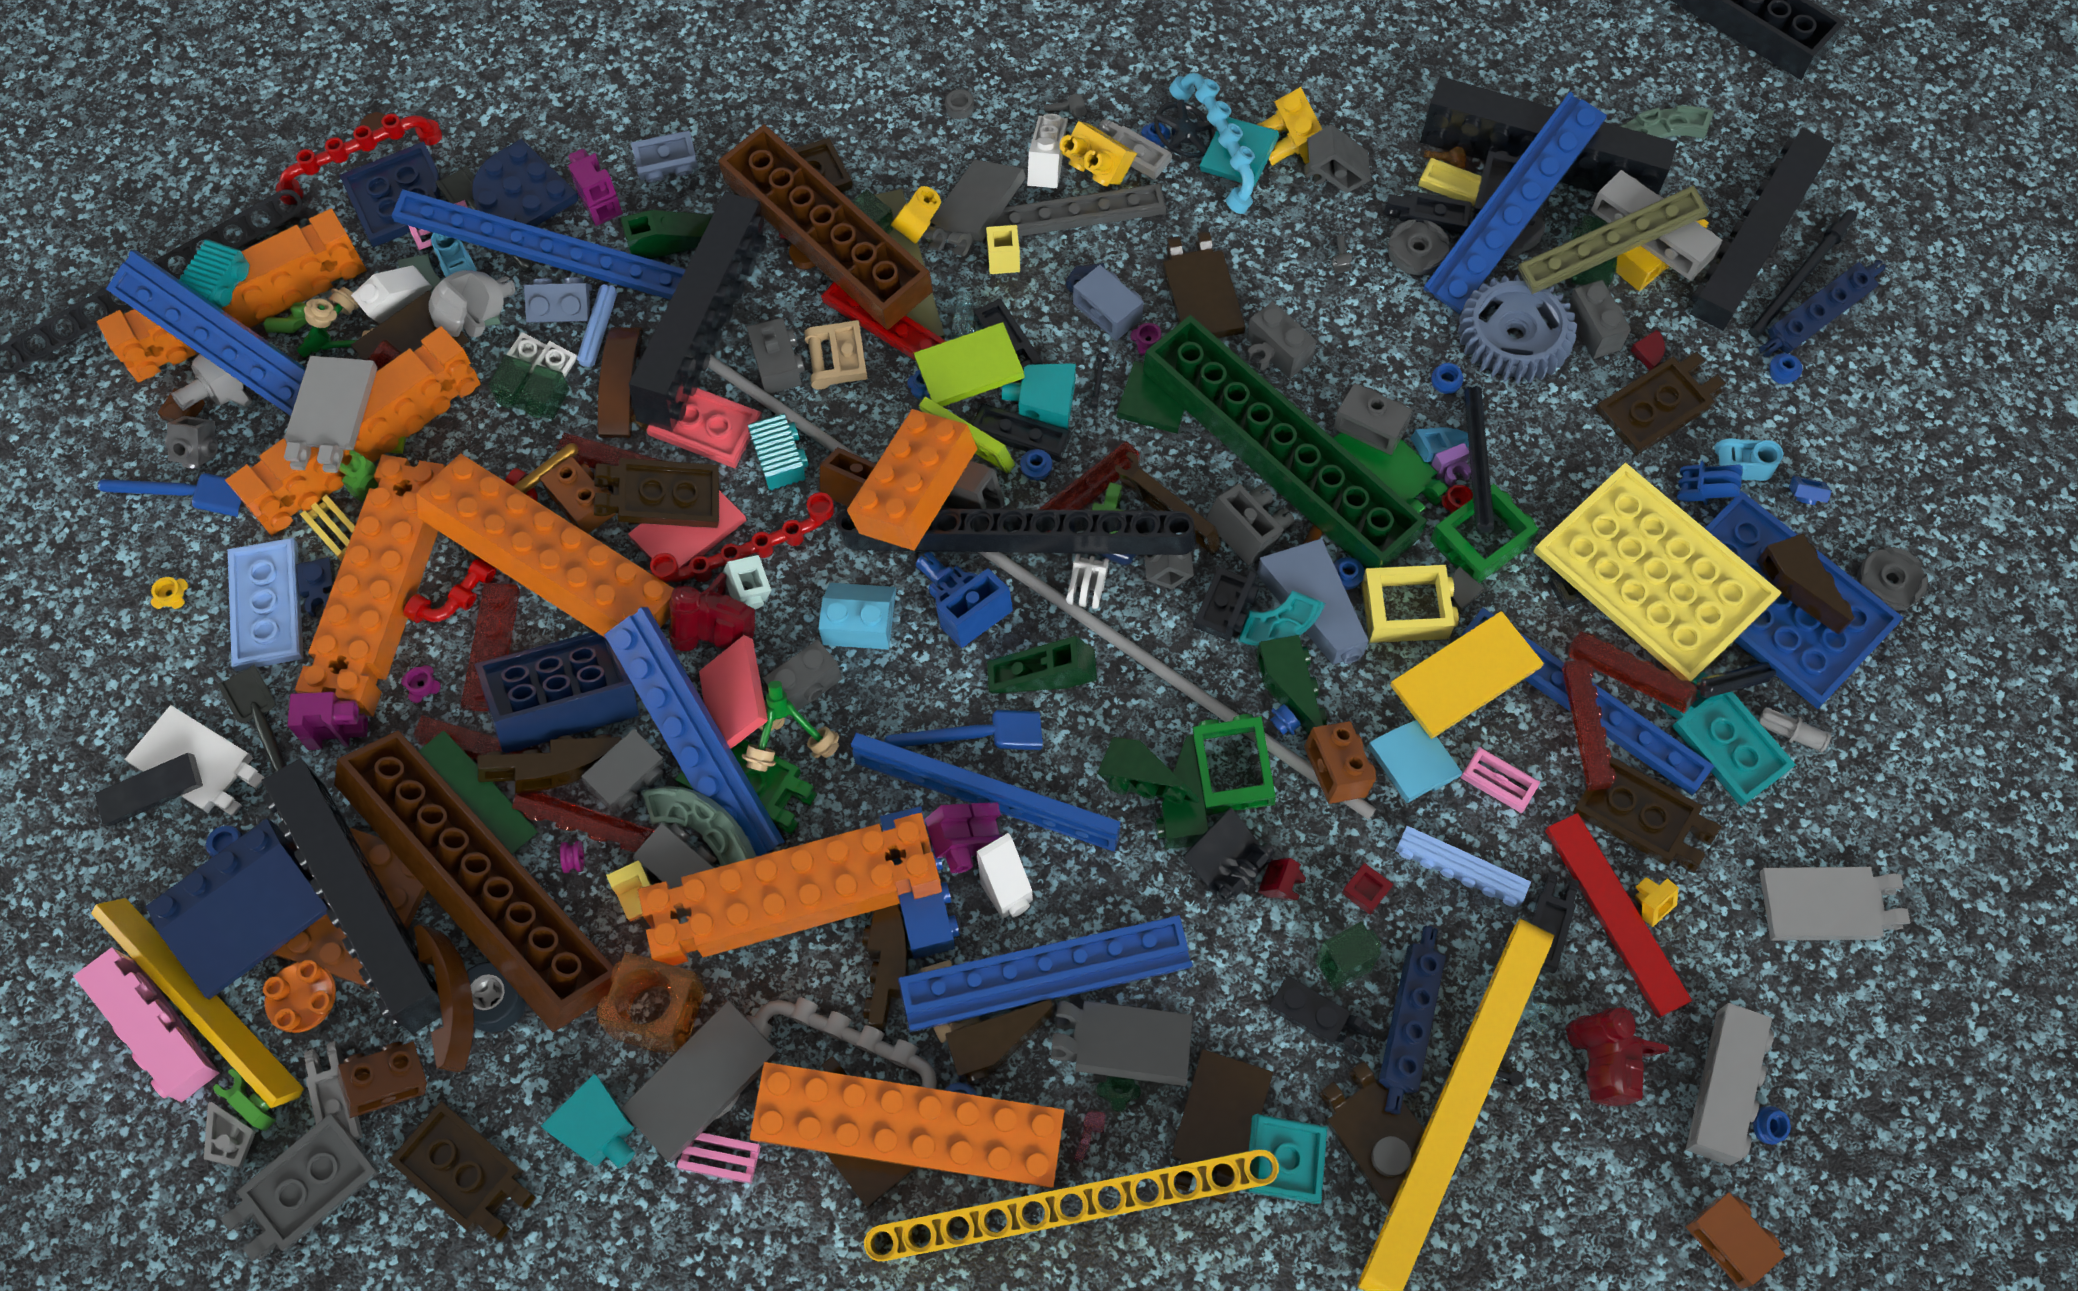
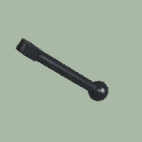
M1100 352L1096 356L1098 367L1091 400L1092 409H1097L1104 364L1108 361V355L1105 352Z
M1451 1052L1448 1055L1450 1065L1453 1066L1458 1052ZM1498 1069L1495 1075L1506 1079L1513 1087L1521 1085L1524 1081V1077L1519 1071L1508 1073Z

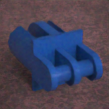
M1703 460L1700 461V465L1683 466L1680 468V475L1683 477L1678 482L1681 490L1677 493V499L1683 502L1703 501L1704 505H1707L1710 498L1740 497L1743 466L1739 464L1706 467Z

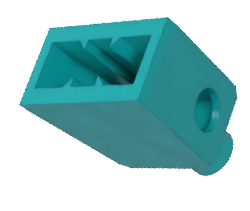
M1076 364L1027 365L1024 367L1025 378L1022 379V383L1012 382L1002 386V400L1018 401L1019 415L1067 430L1069 429L1076 382Z
M595 1074L541 1125L546 1132L593 1166L599 1165L607 1157L618 1169H621L635 1155V1151L624 1141L633 1131L634 1127L620 1109V1105L606 1084Z

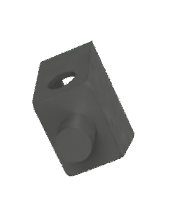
M970 461L944 504L952 509H1002L1005 501L995 469Z

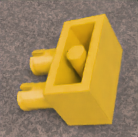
M1299 87L1274 101L1278 108L1276 114L1256 124L1277 130L1278 133L1284 130L1286 132L1289 131L1287 137L1276 143L1269 157L1272 166L1295 153L1301 155L1305 164L1309 163L1307 138L1322 130L1302 88Z
M1078 121L1071 136L1066 135L1060 141L1061 154L1070 159L1068 164L1082 172L1085 169L1094 174L1092 179L1106 187L1109 184L1121 185L1137 155L1135 151L1095 126Z

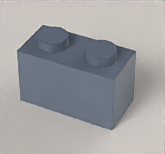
M1101 265L1097 266L1073 286V304L1115 341L1143 318L1144 302L1141 296L1136 291L1129 290L1121 283L1115 273L1108 272Z

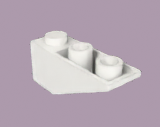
M1046 114L1038 117L1029 149L1027 186L1058 187L1063 159L1060 141L1066 136L1068 118H1061L1057 114Z

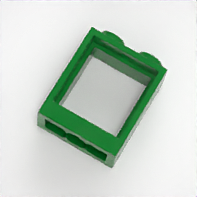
M1494 483L1491 485L1493 512L1517 535L1484 559L1455 529L1474 515L1473 499H1471L1438 523L1430 538V542L1456 569L1461 567L1478 583L1529 547L1539 531L1533 518L1523 513L1513 503L1511 496L1507 492L1501 491Z
M1242 714L1235 716L1233 721L1219 723L1217 719H1210L1200 722L1199 726L1192 727L1206 816L1225 813L1230 807L1234 811L1275 805L1276 795L1261 716L1253 718L1252 714ZM1254 732L1263 785L1212 793L1204 740Z

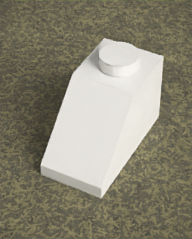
M412 265L373 274L351 296L370 318L381 324L425 292L430 291L433 287L419 270Z

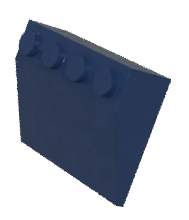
M595 631L474 664L501 751L505 753L521 751L527 747L550 742V740L561 736L587 732L597 727L639 716L632 682L607 639Z
M268 818L146 905L158 933L204 997L209 1000L327 914L326 910L330 908L325 899H320L311 886L310 880L314 878L309 870H304L295 857L294 852L298 849L294 842H289L280 827Z

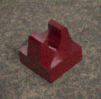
M1292 858L1272 860L1268 864L1258 892L1267 898H1278L1285 901L1298 900L1300 895L1295 893L1292 887L1294 883L1300 884L1306 881V877L1299 870L1301 864Z
M1364 862L1345 886L1342 894L1361 910L1363 909L1371 915L1394 884Z

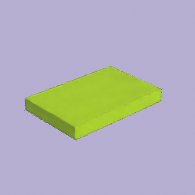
M1003 322L914 353L930 399L942 407L1025 378L1024 371Z
M926 396L919 404L922 412L967 424L978 448L975 454L1005 473L1010 474L1016 464L1004 444Z

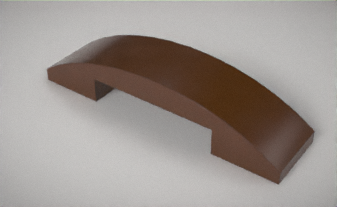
M611 327L607 335L601 362L598 390L597 424L599 438H631L634 410L631 404L632 398L629 382L635 372L636 359L640 357L643 335L641 327Z
M418 925L414 927L419 961L434 966L444 1026L431 1032L436 1068L461 1072L465 1070L469 1058L474 1027L473 998L469 978L463 961L449 938L442 931Z

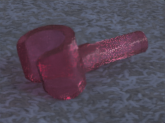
M1090 1111L1085 1115L1082 1138L1074 1160L1083 1163L1091 1141L1092 1132L1104 1133V1112Z

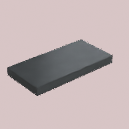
M728 1000L620 1109L664 1159L672 1163L762 1072L764 1062L771 1063L780 1053L742 1012Z

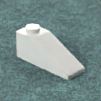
M1007 833L977 851L980 884L1002 919L1009 915L1012 917L1019 916L1030 907L1029 903L1033 901L1030 883L1013 839Z

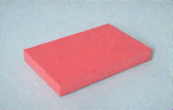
M697 388L695 395L689 396L686 402L685 416L682 421H677L673 432L651 425L647 428V434L651 437L736 468L751 439L747 424L760 421L762 414L760 411Z
M719 490L718 528L641 523L629 532L628 535L633 543L650 560L657 554L669 553L675 557L679 568L690 565V561L694 557L705 555L745 523L746 517Z
M743 635L699 671L704 704L730 749L768 721L753 639Z

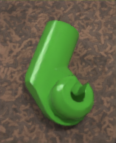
M303 302L294 303L290 308L292 314L286 318L267 317L264 322L265 331L267 333H295L308 323L304 313L306 304Z

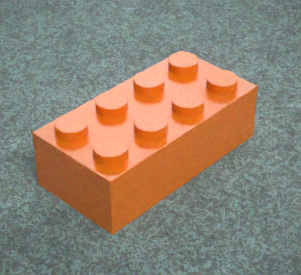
M914 409L910 411L847 509L859 534L915 551L978 449L967 424Z

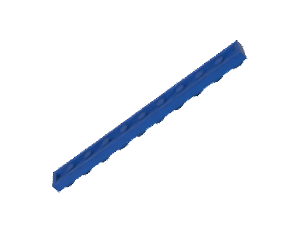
M402 189L391 215L394 222L671 300L686 270Z

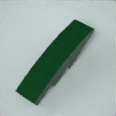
M444 730L418 751L511 854L538 833L493 782H478V766Z

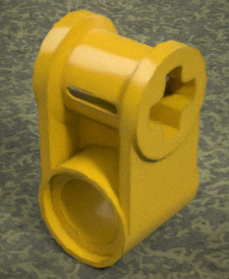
M927 186L919 187L911 200L900 210L890 226L916 244L930 225V220L941 204L938 193Z

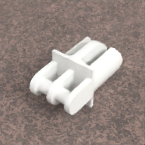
M1076 554L1066 597L1068 604L1073 605L1077 587H1080L1079 606H1087L1090 590H1094L1092 609L1098 608L1102 591H1104L1109 565L1108 558L1100 561L1095 560V556H1091L1088 559L1082 558L1081 554Z

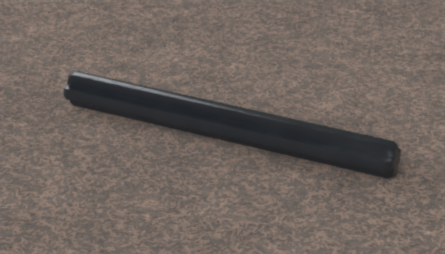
M1468 386L1464 390L1475 526L1479 534L1491 533L1494 530L1482 389L1479 386L1473 388Z

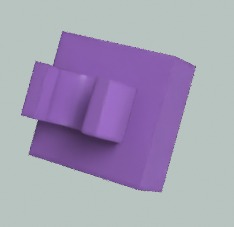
M1465 443L1435 454L1431 465L1438 472L1435 480L1444 477L1445 482L1449 486H1453L1456 481L1453 473L1456 472L1462 474L1465 481L1469 479L1471 468L1467 464V460L1470 454Z

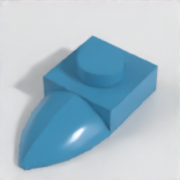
M1454 428L1416 429L1410 437L1424 462H1432L1435 454L1459 444L1465 443L1466 447H1469L1468 433Z

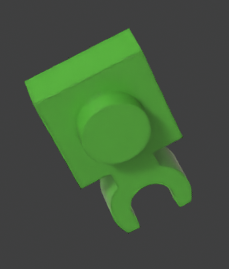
M350 450L349 453L352 456L348 465L341 463L339 471L346 474L341 481L350 494L362 502L366 498L369 488L376 489L379 485L374 478L377 468L373 462L355 450Z

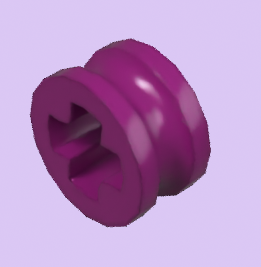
M581 840L575 841L573 845H569L568 842H561L560 862L564 873H570L571 869H576L577 872L584 871L585 856Z

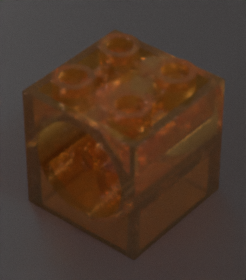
M625 951L622 961H617L612 970L611 982L613 984L608 996H603L597 1009L598 1023L615 1040L672 1057L689 1040L707 990L693 971ZM666 987L671 996V1001L665 1013L657 1020L647 1024L631 1023L633 1019L630 1014V1008L634 999L648 988Z

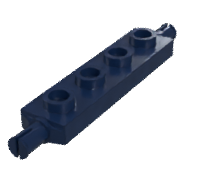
M1881 260L1874 261L1867 268L1860 262L1856 263L1767 330L1771 339L1760 346L1759 351L1762 353L1770 347V349L1762 356L1769 357L1778 349L1789 354L1879 286L1874 277L1885 270V264L1875 269L1882 263Z
M1423 926L1420 944L1413 943L1407 946L1379 1082L1389 1089L1385 1111L1395 1115L1401 1114L1403 1096L1412 1095L1419 1091L1446 958L1445 955L1440 954L1434 949L1438 929L1432 926Z

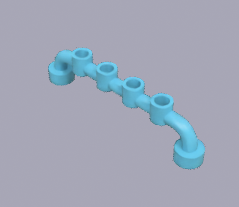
M1195 72L1189 73L1185 77L1177 76L1169 87L1170 93L1177 100L1182 99L1184 102H1187L1195 92L1196 87L1197 92L1195 96L1197 100L1205 104L1209 112L1207 120L1213 126H1216L1220 134L1218 137L1219 143L1228 149L1232 157L1230 159L1231 166L1241 174V188L1235 187L1226 197V203L1234 212L1244 214L1253 203L1250 195L1254 188V174L1250 163L1254 160L1255 154L1250 148L1239 146L1238 141L1243 136V131L1236 124H1228L1226 121L1231 114V108L1223 101H1216L1215 96L1220 91L1219 85L1211 79H1204L1201 74Z

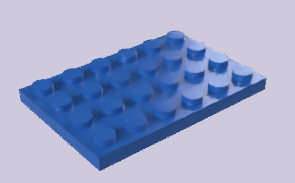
M1742 491L1740 492V497H1735L1705 527L1708 532L1766 580L1767 578L1757 563V559L1768 545L1797 535ZM1817 550L1818 558L1825 570L1833 576L1836 588L1842 598L1851 606L1855 619L1842 633L1837 634L1780 594L1734 642L1760 663H1769L1771 669L1776 670L1778 678L1816 709H1819L1904 617Z

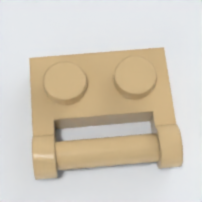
M859 320L815 326L804 331L805 342L809 344L813 372L810 376L812 388L821 390L832 384L868 379ZM830 339L834 369L825 370L821 343L823 340Z

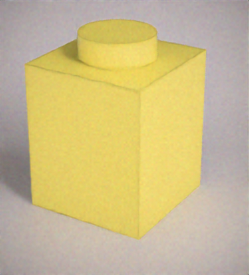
M1017 225L986 227L990 274L1020 272Z

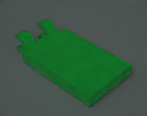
M1342 432L1333 438L1419 514L1425 510V506L1419 500L1414 499L1420 493L1432 505L1437 506L1442 502L1443 494L1448 491V487L1443 482L1435 480L1438 472L1427 462H1424L1422 457L1402 439L1393 454L1389 455Z
M743 739L731 749L774 824L784 832L792 835L799 822L794 820L796 817L794 814L784 808L792 796L802 803L811 806L817 796V793L813 791L814 786L798 779L801 774L799 767L774 755L773 759L776 764L768 766L766 772L748 768L746 766L747 760L742 758V754H746L749 744H754ZM681 771L676 778L678 785L693 790L685 774Z

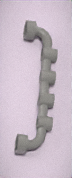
M799 997L796 1004L783 1000L770 1001L763 1005L754 1017L746 1016L767 1040L773 1029V1026L768 1024L769 1019L774 1015H784L801 1025L810 1026L834 1039L843 1040L855 1045L867 1053L888 1059L900 1067L914 1070L922 1077L921 1087L936 1089L937 1079L935 1070L929 1062L915 1055L918 1049L917 1046L901 1039L897 1040L895 1046L882 1041L885 1035L882 1031L868 1025L864 1026L862 1032L850 1028L851 1019L835 1011H831L829 1018L816 1013L818 1005L805 998Z

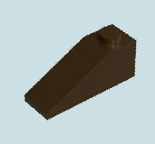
M1051 999L946 1033V1041L959 1082L967 1081L968 1085H975L988 1080L989 1074L994 1073L1053 1015Z

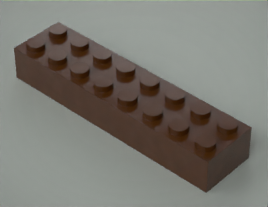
M765 124L718 160L725 183L738 195L760 201L761 215L886 330L890 329L933 292L930 271Z

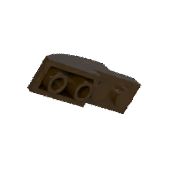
M599 734L592 738L578 739L575 736L566 735L550 740L549 753H543L540 750H526L521 754H506L502 751H492L485 755H478V782L515 781V794L536 792L570 784L582 779L581 776L621 741L622 737Z
M898 905L871 911L874 912L871 925H865L862 946L867 947L869 957L879 960V962L873 961L870 983H874L875 986L873 997H866L863 1018L868 1019L869 1026L883 1033L886 1032L891 998L902 999L898 978L908 976L909 968L907 940Z

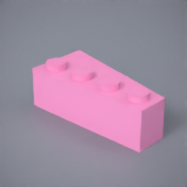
M111 947L73 975L113 1026L112 1028L116 1035L131 1049L134 1061L153 1077L151 1085L161 1097L165 1099L169 1096L183 1102L219 1074L217 1068L160 988L133 959Z

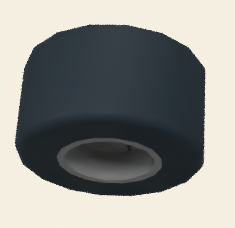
M490 961L478 963L469 968L466 972L472 991L474 1027L478 1030L492 1033L504 1031L514 1025L524 1013L527 1004Z

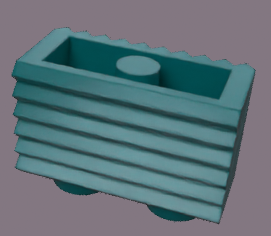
M206 239L201 248L197 250L194 259L187 265L184 274L178 280L222 309L223 306H227L231 302L232 292L238 283L246 279L250 265L240 250Z
M785 413L747 424L769 490L773 491L775 488L779 489L781 486L785 487L787 484L791 485L806 479L804 468L809 466L803 448L797 450L795 441L800 440L795 423L787 422Z

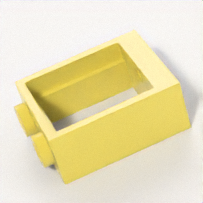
M1446 565L1366 568L1361 586L1369 643L1449 639L1454 627L1458 626L1459 616L1457 607H1452L1451 597L1454 594L1453 578L1447 575ZM1435 584L1440 618L1386 621L1382 587Z

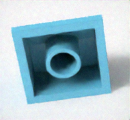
M830 583L822 598L818 629L822 644L889 650L896 587Z

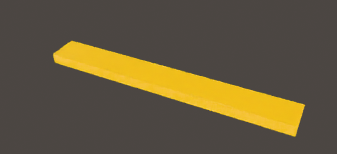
M126 898L95 905L91 912L92 916L270 1108L293 1101L301 1096L304 1091L302 1085L217 995L210 1000L204 997L160 934Z

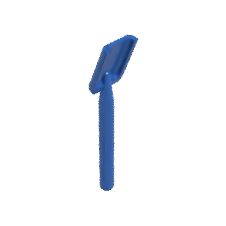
M203 473L199 476L197 485L109 479L100 480L97 485L98 489L102 492L175 496L193 495L192 506L194 508L238 517L242 502L225 481L226 477Z
M996 710L992 714L993 725H970L892 734L886 736L884 740L885 743L897 747L977 739L994 735L995 746L999 749L1041 750L1043 745L1039 711Z

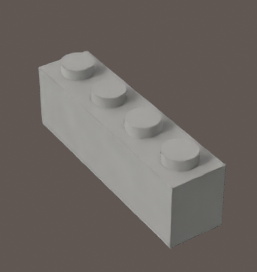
M1620 170L1598 192L1591 211L1607 223H1611L1664 198L1645 187L1634 177ZM1694 221L1641 246L1692 281L1714 258L1723 240L1711 230Z
M1727 1003L1717 1011L1686 1151L1728 1166L1747 1157L1751 1147V1137L1747 1136L1749 1124L1754 1122L1759 1110V1101L1755 1100L1757 1087L1762 1086L1767 1072V1067L1762 1065L1764 1054L1770 1050L1774 1039V1031L1770 1030L1772 1017L1731 1003Z

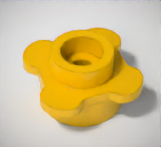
M172 577L158 579L151 589L153 596L151 605L156 609H161L162 607L181 608L185 603L183 595L184 591L188 588V583L181 578L178 580Z

